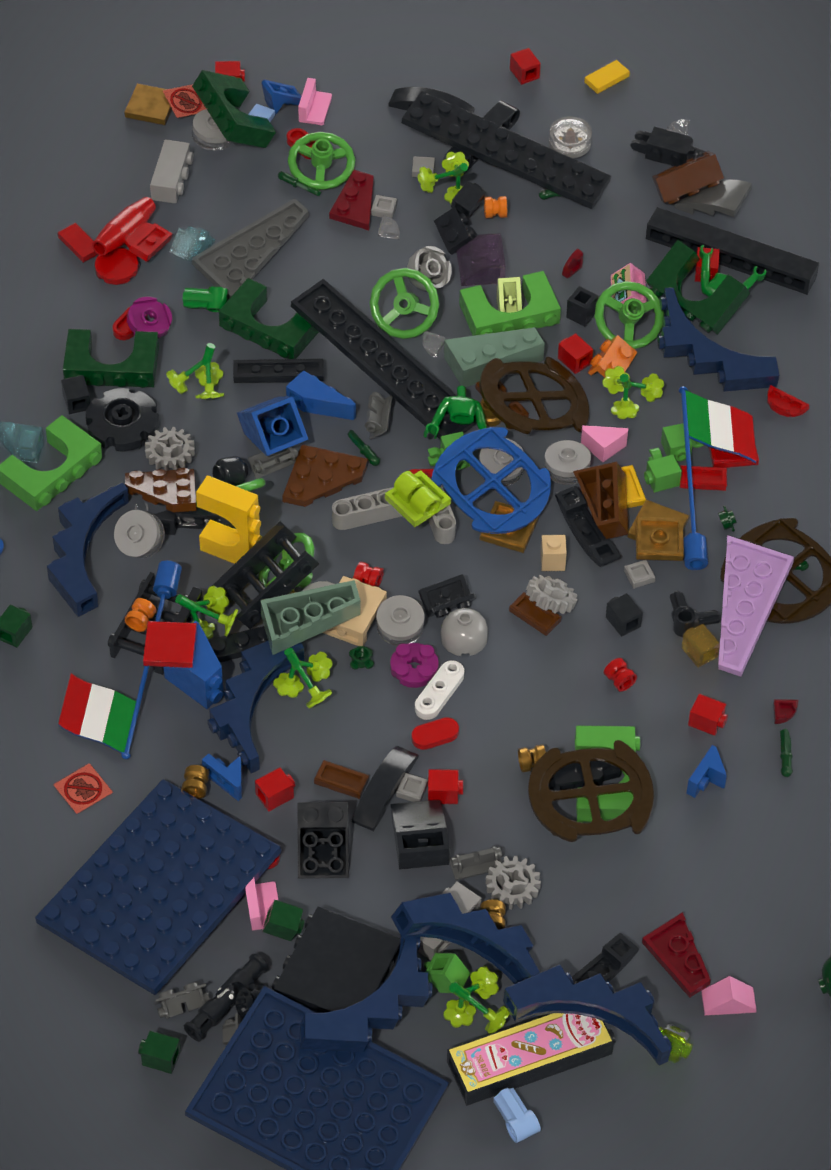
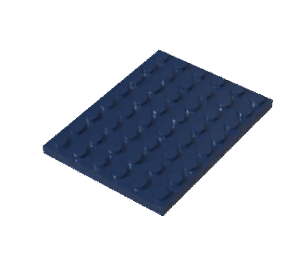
M162 779L35 917L36 923L138 986L156 995L246 893L245 887L253 877L256 882L280 855L281 847Z
M264 986L185 1110V1116L286 1170H400L446 1092L449 1082L373 1042L367 1043L363 1052L301 1049V1021L306 1013L315 1012Z

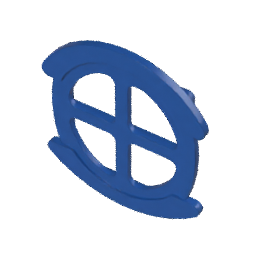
M504 427L476 430L455 440L439 457L431 478L438 487L443 486L448 496L458 508L474 520L472 528L483 533L503 534L526 527L542 513L550 495L551 478L548 469L542 468L539 470L527 454L507 440L505 437L508 434V430ZM482 448L496 449L512 456L513 461L496 474H493L472 452ZM462 460L467 461L485 479L482 485L468 495H463L456 483V467ZM519 467L525 469L531 485L529 499L523 503L501 483L505 477ZM495 489L514 508V511L503 515L491 514L474 507L473 502L488 490Z

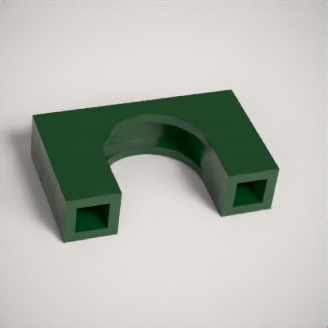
M202 70L192 87L226 141L266 148L276 133L269 120L243 113L235 108H240L250 92L243 80L238 77Z
M677 240L645 282L658 298L660 296L663 297L665 288H674L677 301L688 320L693 321L695 319L700 323L699 327L707 333L712 331L718 335L750 292L745 285L728 274L715 292L708 298L700 301H691L682 296V283L700 258L694 250Z
M247 278L219 310V326L226 331H231L241 336L245 340H250L260 345L264 349L277 353L283 358L297 359L319 332L298 313L288 322L278 326H268L256 321L253 317L267 302V286Z
M68 329L63 364L64 379L83 375L86 385L154 388L159 351L158 332L135 331L134 347L131 355L123 362L117 364H103L91 357V330Z

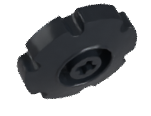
M117 388L104 392L102 399L95 398L89 404L86 411V425L88 426V434L100 442L101 447L114 446L116 451H130L142 447V441L148 440L149 435L155 436V431H158L159 414L157 413L155 402L147 394L141 391L131 393L129 388Z

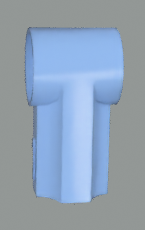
M505 1088L494 1097L493 1102L506 1121L508 1133L515 1143L541 1131L537 1117L533 1111L526 1109L514 1088Z

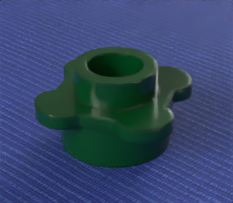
M723 506L724 511L718 513L724 530L731 528L734 532L733 524H736L737 521L733 511H727L726 506Z
M358 646L350 650L349 656L352 659L350 667L354 670L358 668H372L374 662L371 660L373 651L364 646Z

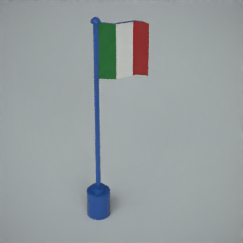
M685 386L679 388V392L682 398L692 533L683 539L685 567L690 570H700L708 565L707 541L704 535L696 532L689 438L708 447L740 455L756 463L753 416L736 407L707 400L689 392Z
M161 561L158 565L153 591L160 597L156 622H160L165 599L174 597L177 593L182 567L173 561ZM144 666L136 701L115 690L88 683L71 673L58 725L73 735L102 743L120 752L123 759H129L131 757L129 751L149 666Z

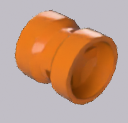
M499 196L497 200L492 197H484L485 218H492L496 214L500 218H507L506 196Z
M137 598L132 605V611H129L125 617V623L135 631H145L149 619H152L156 613L155 605L144 598Z

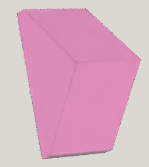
M582 425L581 444L586 446L600 461L604 462L627 446L628 428Z
M731 976L701 991L704 1016L756 1013L753 987Z

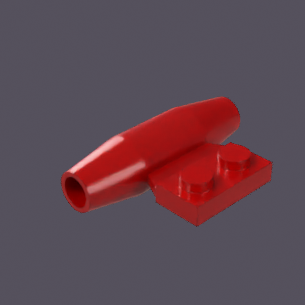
M143 197L125 207L109 221L93 241L92 247L98 255L104 256L126 244L131 253L147 262L172 239V233L156 223H146L155 211L156 205L151 198Z

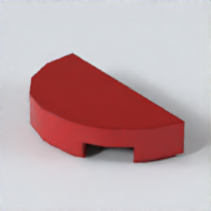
M772 385L768 389L767 403L777 414L785 417H796L803 415L809 410L810 405Z

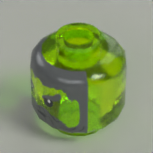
M667 1024L664 1028L660 1026V1032L663 1036L666 1035L672 1046L668 1061L678 1063L682 1057L687 1059L693 1047V1044L689 1043L690 1034L672 1024Z

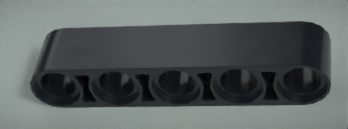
M501 100L482 118L510 130L518 121L520 110ZM453 146L448 150V152L452 151L454 153L463 152L465 159L469 162L468 170L479 160V158Z

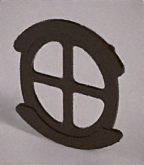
M546 357L544 363L521 361L502 363L500 359L494 358L482 371L479 382L482 398L490 411L505 423L506 428L530 434L532 429L555 430L567 427H574L576 431L582 432V425L586 426L589 418V404L585 391L575 376L555 359ZM528 373L545 375L560 384L564 390L538 391L535 389ZM519 374L527 391L501 392L498 390L497 385L503 376ZM567 399L570 402V409L565 415L551 419L548 417L541 400ZM532 401L539 420L514 412L504 402Z
M780 518L763 523L739 538L759 546L771 540H788L804 547V550L794 557V562L786 580L799 590L806 599L796 604L775 602L767 622L786 624L805 621L817 616L831 605V556L811 537L795 529L798 526L796 518ZM810 556L817 558L823 571L822 584L815 591L811 590L792 573L797 566ZM726 557L724 559L720 575L721 582L723 583L725 576Z
M616 740L613 746L614 749L590 748L560 753L558 748L548 750L535 764L528 785L529 802L540 823L553 836L568 842L577 841L578 835H601L629 827L632 828L634 834H640L651 816L654 790L647 767L632 748L621 740ZM591 761H603L615 765L628 775L629 781L626 783L597 786L593 782L589 763ZM569 764H580L584 787L560 791H551L548 784L556 772ZM622 792L633 794V801L624 813L609 821H604L601 818L597 801L599 795ZM584 797L589 803L592 822L580 823L570 820L558 813L553 808L552 802Z

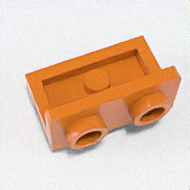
M618 335L611 341L606 339L599 348L601 350L600 354H597L591 360L590 364L592 366L588 373L593 375L598 371L605 378V371L608 368L614 369L616 366H621L625 372L636 356L637 351Z

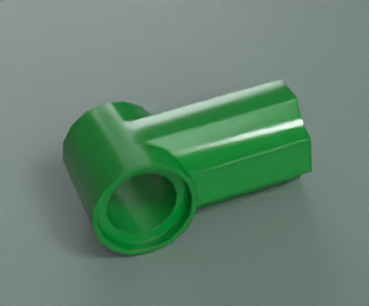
M209 287L208 289L185 288L182 299L183 306L185 308L206 309L219 313V310L227 302L228 289L223 287Z

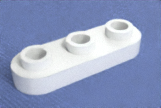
M447 661L439 668L415 701V713L419 718L430 720L439 714L464 679V667L461 663Z

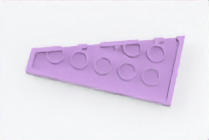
M727 535L719 670L742 676L794 562L793 556Z

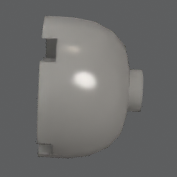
M426 246L417 250L409 258L407 265L408 269L417 270L428 277L436 290L447 284L452 274L450 261H446V258L443 256L445 253L435 246ZM409 278L415 287L427 291L423 284L416 279Z
M459 608L450 612L443 620L441 627L442 645L448 652L457 656H461L462 653H469V656L482 651L488 639V627L485 619L479 612L470 608Z

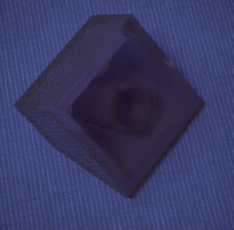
M501 233L478 235L457 251L461 286L497 284L498 278H505L506 265Z

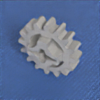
M163 427V432L160 433L156 430L155 437L149 435V442H145L146 458L149 459L150 465L155 464L156 469L164 467V470L167 471L169 468L177 470L178 466L185 468V462L191 463L192 457L195 456L194 440H191L190 434L184 435L183 429L176 432L175 427H172L171 431Z
M539 575L538 578L533 576L526 588V595L530 596V601L537 602L536 606L545 611L550 609L555 614L556 612L565 614V611L570 613L578 600L576 599L577 594L573 593V588H568L567 583L558 578L553 580L550 576L543 577Z
M505 856L504 863L496 860L494 868L489 867L488 875L486 876L487 893H492L491 900L499 899L504 904L507 903L511 910L514 904H517L522 909L523 902L530 905L532 904V897H538V890H540L541 881H539L540 873L535 872L534 864L527 866L526 858L519 862L517 856H514L513 861H509L507 856Z

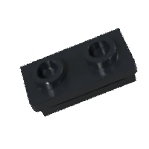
M453 207L434 220L445 247L451 255L469 243L474 248L478 247L476 241L478 236L475 230L469 226L471 222L464 211L461 213L456 207Z
M463 574L418 591L428 618L434 615L436 618H441L450 613L449 610L454 608H468L471 606L470 602L476 598L474 593H470Z

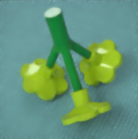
M451 151L447 153L446 159L442 161V167L446 169L445 173L432 174L430 168L420 167L418 181L421 183V189L424 192L431 193L434 190L435 182L440 178L455 176L456 185L449 187L444 195V199L450 202L451 205L452 199L463 187L460 185L461 176L464 175V172L469 167V162L465 159L463 152L454 153Z
M208 343L203 359L188 371H183L178 375L172 369L166 373L171 386L177 389L180 394L188 390L185 381L195 371V377L199 379V384L205 386V391L195 395V398L207 399L224 396V393L214 391V386H217L219 380L223 378V371L219 369V364L211 362L215 345Z
M616 366L614 369L608 368L604 373L605 378L602 380V385L608 388V392L611 394H616L618 391L623 392L621 401H615L611 408V413L617 415L619 419L635 418L639 411V406L633 404L630 398H628V389L631 386L641 388V395L646 397L648 402H654L656 398H660L663 394L664 381L659 379L657 374L652 373L649 377H645L642 383L630 381L629 374L625 373L621 366Z
M210 586L207 594L204 595L203 601L194 602L181 594L175 600L177 604L191 611L194 621L199 622L207 639L213 637L215 625L199 619L197 611L218 620L217 622L224 624V636L226 637L238 612V609H235L231 615H224L225 607L229 605V600L225 596L226 592L222 587Z
M287 648L284 651L292 666L288 674L281 673L279 678H276L273 682V686L277 688L279 695H288L291 698H295L298 696V692L303 691L304 685L300 682V678L294 675L295 670H298L309 687L308 691L312 698L306 703L308 708L321 703L332 694L330 689L320 692L318 687L312 684L302 669V666L307 667V674L311 675L312 680L315 682L327 679L330 676L329 669L332 667V660L327 658L325 652L311 655L308 660L309 662L299 660L293 648Z
M483 966L478 971L471 973L472 985L464 989L456 982L450 984L449 990L458 996L459 999L447 1002V1009L444 1011L443 1017L445 1020L450 1021L451 1025L455 1028H459L462 1025L469 1026L473 1023L476 1007L489 1020L485 1030L492 1034L504 1026L510 1012L505 1006L500 1007L496 1012L491 1008L487 1009L470 996V993L474 992L479 994L482 999H488L491 995L497 994L499 990L496 984L498 981L496 973L490 972L487 967Z

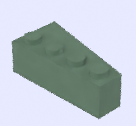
M535 327L444 340V359L460 385L469 387L480 381L483 369L494 358L500 359L502 363L544 361L545 343Z
M355 580L261 600V616L272 655L359 616L361 600Z

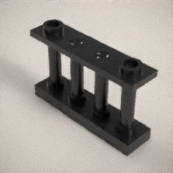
M281 521L212 585L217 588H224L225 596L228 600L233 599L242 610L236 617L249 629L262 619L261 600L287 595L319 565L318 561L306 550L302 554L298 552L291 543L296 538V535ZM283 549L294 561L284 571L274 560ZM266 566L277 577L267 587L257 577V574ZM249 582L259 593L250 603L239 592Z
M150 572L146 580L143 579L141 581L134 601L137 598L149 600L151 595L157 596L153 591L155 573ZM193 587L190 594H186L185 597L194 602L203 601L202 589ZM176 593L174 597H170L166 600L176 603L175 600L179 594ZM134 601L132 602V604H131L130 608L128 609L126 615L128 614L129 611H132V605H133ZM183 606L175 614L163 610L161 619L168 622L193 623L194 621L191 611ZM156 607V613L154 614V617H156V615H157V611H158V608H157V607ZM126 615L116 632L112 633L108 639L110 656L112 658H116L121 648L144 656L145 646L126 640L131 630L135 631L125 623ZM146 628L145 631H143V632H138V633H141V634L146 635V633H147V628ZM154 666V672L163 675L164 667Z

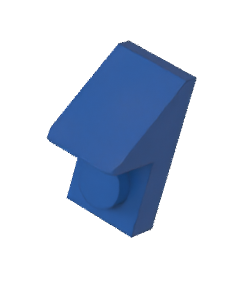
M269 80L262 81L266 104L270 109L275 110V115L284 103L287 105H299L302 96L294 86Z
M713 745L710 747L689 778L686 794L695 798L700 790L704 791L707 788L709 782L725 788L727 775L717 747Z
M210 754L206 755L202 759V766L208 769L209 778L239 801L242 798L241 757L239 756L226 767L221 759H215Z

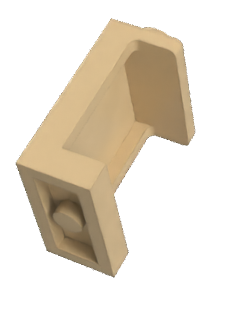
M343 576L339 583L355 580L361 600L360 615L322 633L357 646H364L367 641V631L377 615L380 604L387 599V592L379 587L370 586L357 579Z

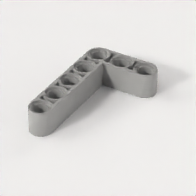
M394 487L335 501L332 505L333 526L339 530H347L402 517L385 500V493ZM448 505L428 519L433 535L440 544H450L455 540L456 519L450 505Z

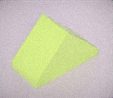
M520 277L498 278L497 304L499 311L511 313L522 310Z

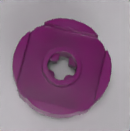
M154 297L136 299L133 305L130 306L127 314V323L134 332V336L135 331L158 332V338H161L167 334L172 322V314L169 307L165 303L162 305L160 302H157V299ZM146 315H149L150 318H154V320L150 322L147 321L145 317Z
M420 643L399 644L396 647V651L392 654L390 661L392 676L400 680V684L411 688L427 685V682L438 671L439 666L434 648L431 645ZM417 662L420 665H417V668H412L410 663Z

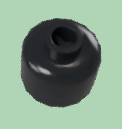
M238 456L217 460L212 470L213 478L234 486L243 484L249 472L247 464Z

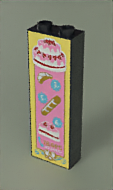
M553 1013L447 1049V1064L466 1106L496 1096L505 1088L516 1089L612 1055L613 1044L616 1043V1039L612 1029H607L605 1023L601 1020L577 1014Z

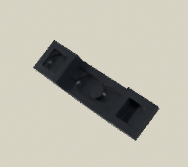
M423 87L395 89L388 103L389 107L407 111L419 93L424 91L468 112L474 113L475 111L472 105L454 95Z
M575 485L555 493L560 510L571 532L590 559L599 567L620 559L621 556L610 538L605 539L586 509L587 502Z
M196 507V511L171 512L166 510L152 515L158 522L160 534L175 535L176 528L204 529L210 519L236 529L225 518Z
M395 746L382 761L357 805L351 822L374 832L385 814L386 805L406 773L409 774L419 755Z
M619 933L603 946L602 952L572 976L573 983L577 984L600 973L605 981L610 982L631 961L639 948L623 934Z

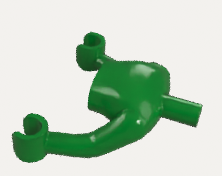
M702 245L699 251V257L702 259L701 291L709 297L727 275L716 273L709 282L710 258L712 257L713 248L709 253H705L703 251L704 245ZM755 266L752 275L743 285L749 290L756 281H762L765 278L766 269L763 274H758L756 272L757 266Z
M458 386L457 396L445 397L442 400L432 422L426 425L423 436L426 438L428 433H432L434 439L437 438L439 425L446 411H448L452 422L471 424L475 416L479 430L487 428L481 403L466 397L465 386Z

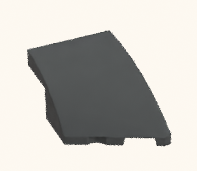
M731 179L721 180L720 184L710 188L706 186L700 192L677 202L675 208L692 215L695 210L712 216L718 211L734 217L750 192L752 183Z

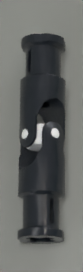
M251 954L249 961L241 969L238 968L216 992V996L206 1001L198 1009V1014L191 1022H186L183 1025L186 1033L194 1040L200 1042L203 1039V1034L211 1026H216L229 1008L235 1005L238 992L252 983L255 985L254 981L262 973H266L269 970L266 961L257 954ZM230 984L234 986L236 994L234 991L227 989Z

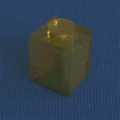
M704 624L696 628L692 627L683 634L682 649L698 668L718 658L720 643Z

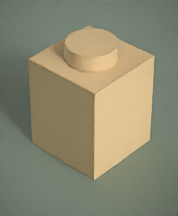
M542 535V571H565L567 554L565 535Z

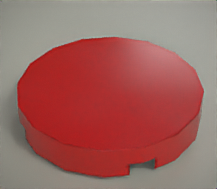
M117 248L104 256L98 255L94 264L97 277L103 279L105 283L114 285L129 282L130 278L137 275L139 269L137 256L125 248Z

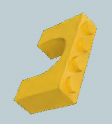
M207 475L196 491L197 507L225 518L236 529L210 519L199 535L200 550L235 564L262 538L260 535L261 521L259 520L260 506L258 495Z

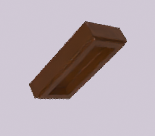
M523 592L509 606V612L547 636L561 622V616L553 613L550 609L545 611L536 606L537 602L530 601V596Z
M323 760L314 778V784L357 799L361 798L369 782V775Z

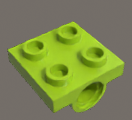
M421 470L415 474L411 471L403 472L396 479L394 488L385 493V500L414 527L451 504V498Z

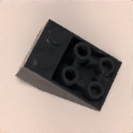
M440 800L390 804L399 870L449 865L450 847Z
M348 802L297 803L298 879L349 878Z

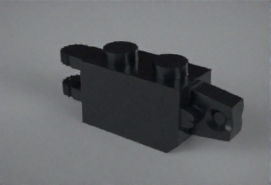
M655 126L652 133L637 131L634 136L635 140L630 144L633 151L645 154V159L676 167L686 163L688 159L693 158L694 160L703 156V152H705L693 147L691 136Z
M591 761L589 763L593 782L597 786H601L603 781L620 777V768L603 761ZM572 763L556 772L548 784L549 789L560 791L584 787L580 764Z

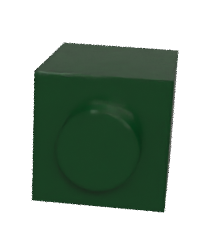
M10 604L0 617V640L18 648L33 628L31 614L24 608H17Z
M274 899L267 911L262 932L292 941L296 933L300 934L305 921L301 919L303 909Z
M149 1031L147 1039H142L138 1054L141 1055L142 1066L172 1074L181 1053L180 1039Z

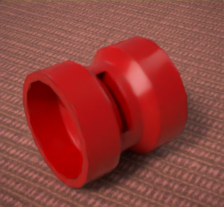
M360 561L355 569L353 578L367 585L379 587L384 570L377 566L374 568L369 567L368 563Z
M622 658L612 660L604 669L605 676L609 680L614 681L613 685L620 692L629 689L637 680V675L633 670L627 668V664Z

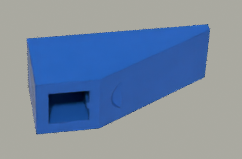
M304 370L286 386V396H293L297 408L303 412L350 420L356 418V403L352 399L338 393L333 387L327 386L316 376L310 375Z

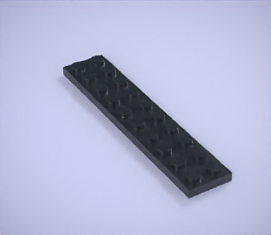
M424 91L419 93L402 117L401 123L590 209L594 207L611 179V175Z
M325 279L320 280L291 301V308L425 427L432 422L442 400L445 397L456 396ZM446 411L439 425L437 437L441 439V436L463 432L464 434L477 424L475 416L471 424H459L452 422L448 411Z

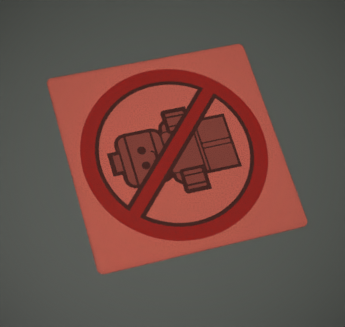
M192 85L163 90L177 118L194 115L206 109Z
M91 764L85 765L54 784L55 788L76 814L113 793Z

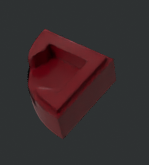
M577 248L565 263L562 275L567 279L582 268L583 252Z
M774 699V724L789 721L797 711L798 700Z

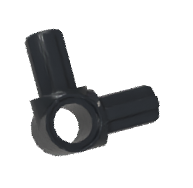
M674 591V593L670 594V601L673 607L671 613L674 622L673 631L676 635L688 637L698 630L699 626L719 623L720 617L717 610L697 613L695 609L687 606L682 592Z

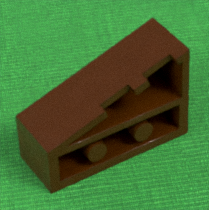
M705 151L703 156L694 160L693 158L688 159L686 163L677 167L673 166L652 176L661 201L671 204L679 201V196L684 194L691 196L700 192L699 188L707 185L710 188L720 184L719 180L723 179L724 176L716 154Z
M617 461L573 471L595 523L605 538L629 535L626 474Z

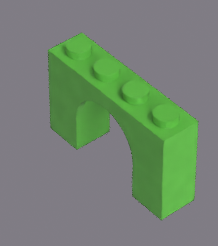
M544 271L523 275L522 292L528 305L517 312L507 313L493 308L489 304L481 285L461 289L459 305L472 335L534 327L537 329L559 324L561 308Z
M63 415L46 427L47 443L67 457L60 467L50 471L34 470L14 455H11L0 464V484L35 511L49 504L51 499L60 492L65 491L73 481L81 478L88 469L97 465L102 459L101 443Z
M576 726L575 750L590 748L614 749V742L621 740L635 752L640 751V736H635V726ZM622 771L624 778L619 783H626L629 781V777ZM622 792L599 795L597 801L601 818L604 821H609L624 813L633 801V794ZM584 797L576 798L577 822H592L589 803Z

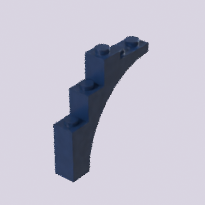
M674 288L664 289L663 297H660L661 311L664 310L665 316H663L661 336L657 338L658 348L662 349L664 358L687 356L688 366H692L693 375L717 373L718 383H722L724 392L769 388L770 385L777 387L780 375L776 356L741 354L713 342L698 331L685 316L677 301Z
M123 482L110 487L107 491L95 497L89 498L84 503L77 497L58 507L59 520L65 530H61L52 536L54 551L60 559H56L47 565L48 579L78 617L99 607L97 592L89 581L85 570L86 554L90 542L101 524L115 511L129 503L128 488Z
M269 641L241 652L242 662L239 665L242 673L225 680L226 690L223 693L227 702L209 709L210 719L207 720L213 734L216 733L220 741L227 738L232 748L236 747L237 755L241 757V765L247 766L250 773L260 770L259 755L252 742L250 732L255 708L263 693L274 680L279 678L281 673L291 669L292 666L284 654L285 650L272 655ZM301 642L290 647L293 648L299 660L304 661V647Z
M451 893L402 902L391 916L402 938L428 937L456 943L474 951L491 962L514 984L540 973L529 954L533 944L522 925L498 930L486 909L462 914Z
M400 935L399 955L392 974L378 990L363 1001L345 1009L327 1013H306L300 1024L301 1049L363 1052L367 1043H371L372 1028L393 1030L398 1020L402 1018V1006L424 1007L427 999L432 996V983L428 982V973L420 972L421 958H417V950L420 948V937L402 938Z
M558 965L505 988L503 1002L515 1022L533 1016L553 1013L592 1017L611 1024L632 1036L649 1052L659 1066L669 1060L672 1049L668 1037L666 1035L663 1036L658 1029L657 1020L651 1014L654 998L649 990H645L641 982L614 993L612 985L609 981L604 980L601 973L574 984L571 975L568 972L565 973L561 965Z

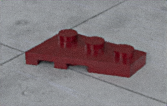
M353 170L329 212V219L369 231L374 175Z
M683 912L642 938V944L689 998L710 985L711 979L702 957L695 947L694 938L691 931L688 930Z

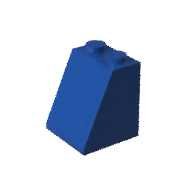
M293 396L275 397L237 412L244 434L266 456L309 440Z
M195 620L193 623H197L193 668L164 667L165 679L208 709L213 704L218 703L224 695L222 666L202 627Z

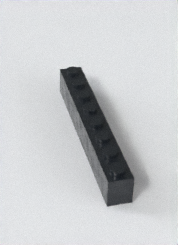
M657 207L647 223V240L670 248L679 240L694 250L696 254L698 247L701 248L702 245H704V248L720 249L719 265L748 275H752L755 266H757L756 272L758 274H763L766 269V275L763 280L808 295L817 278L819 262Z

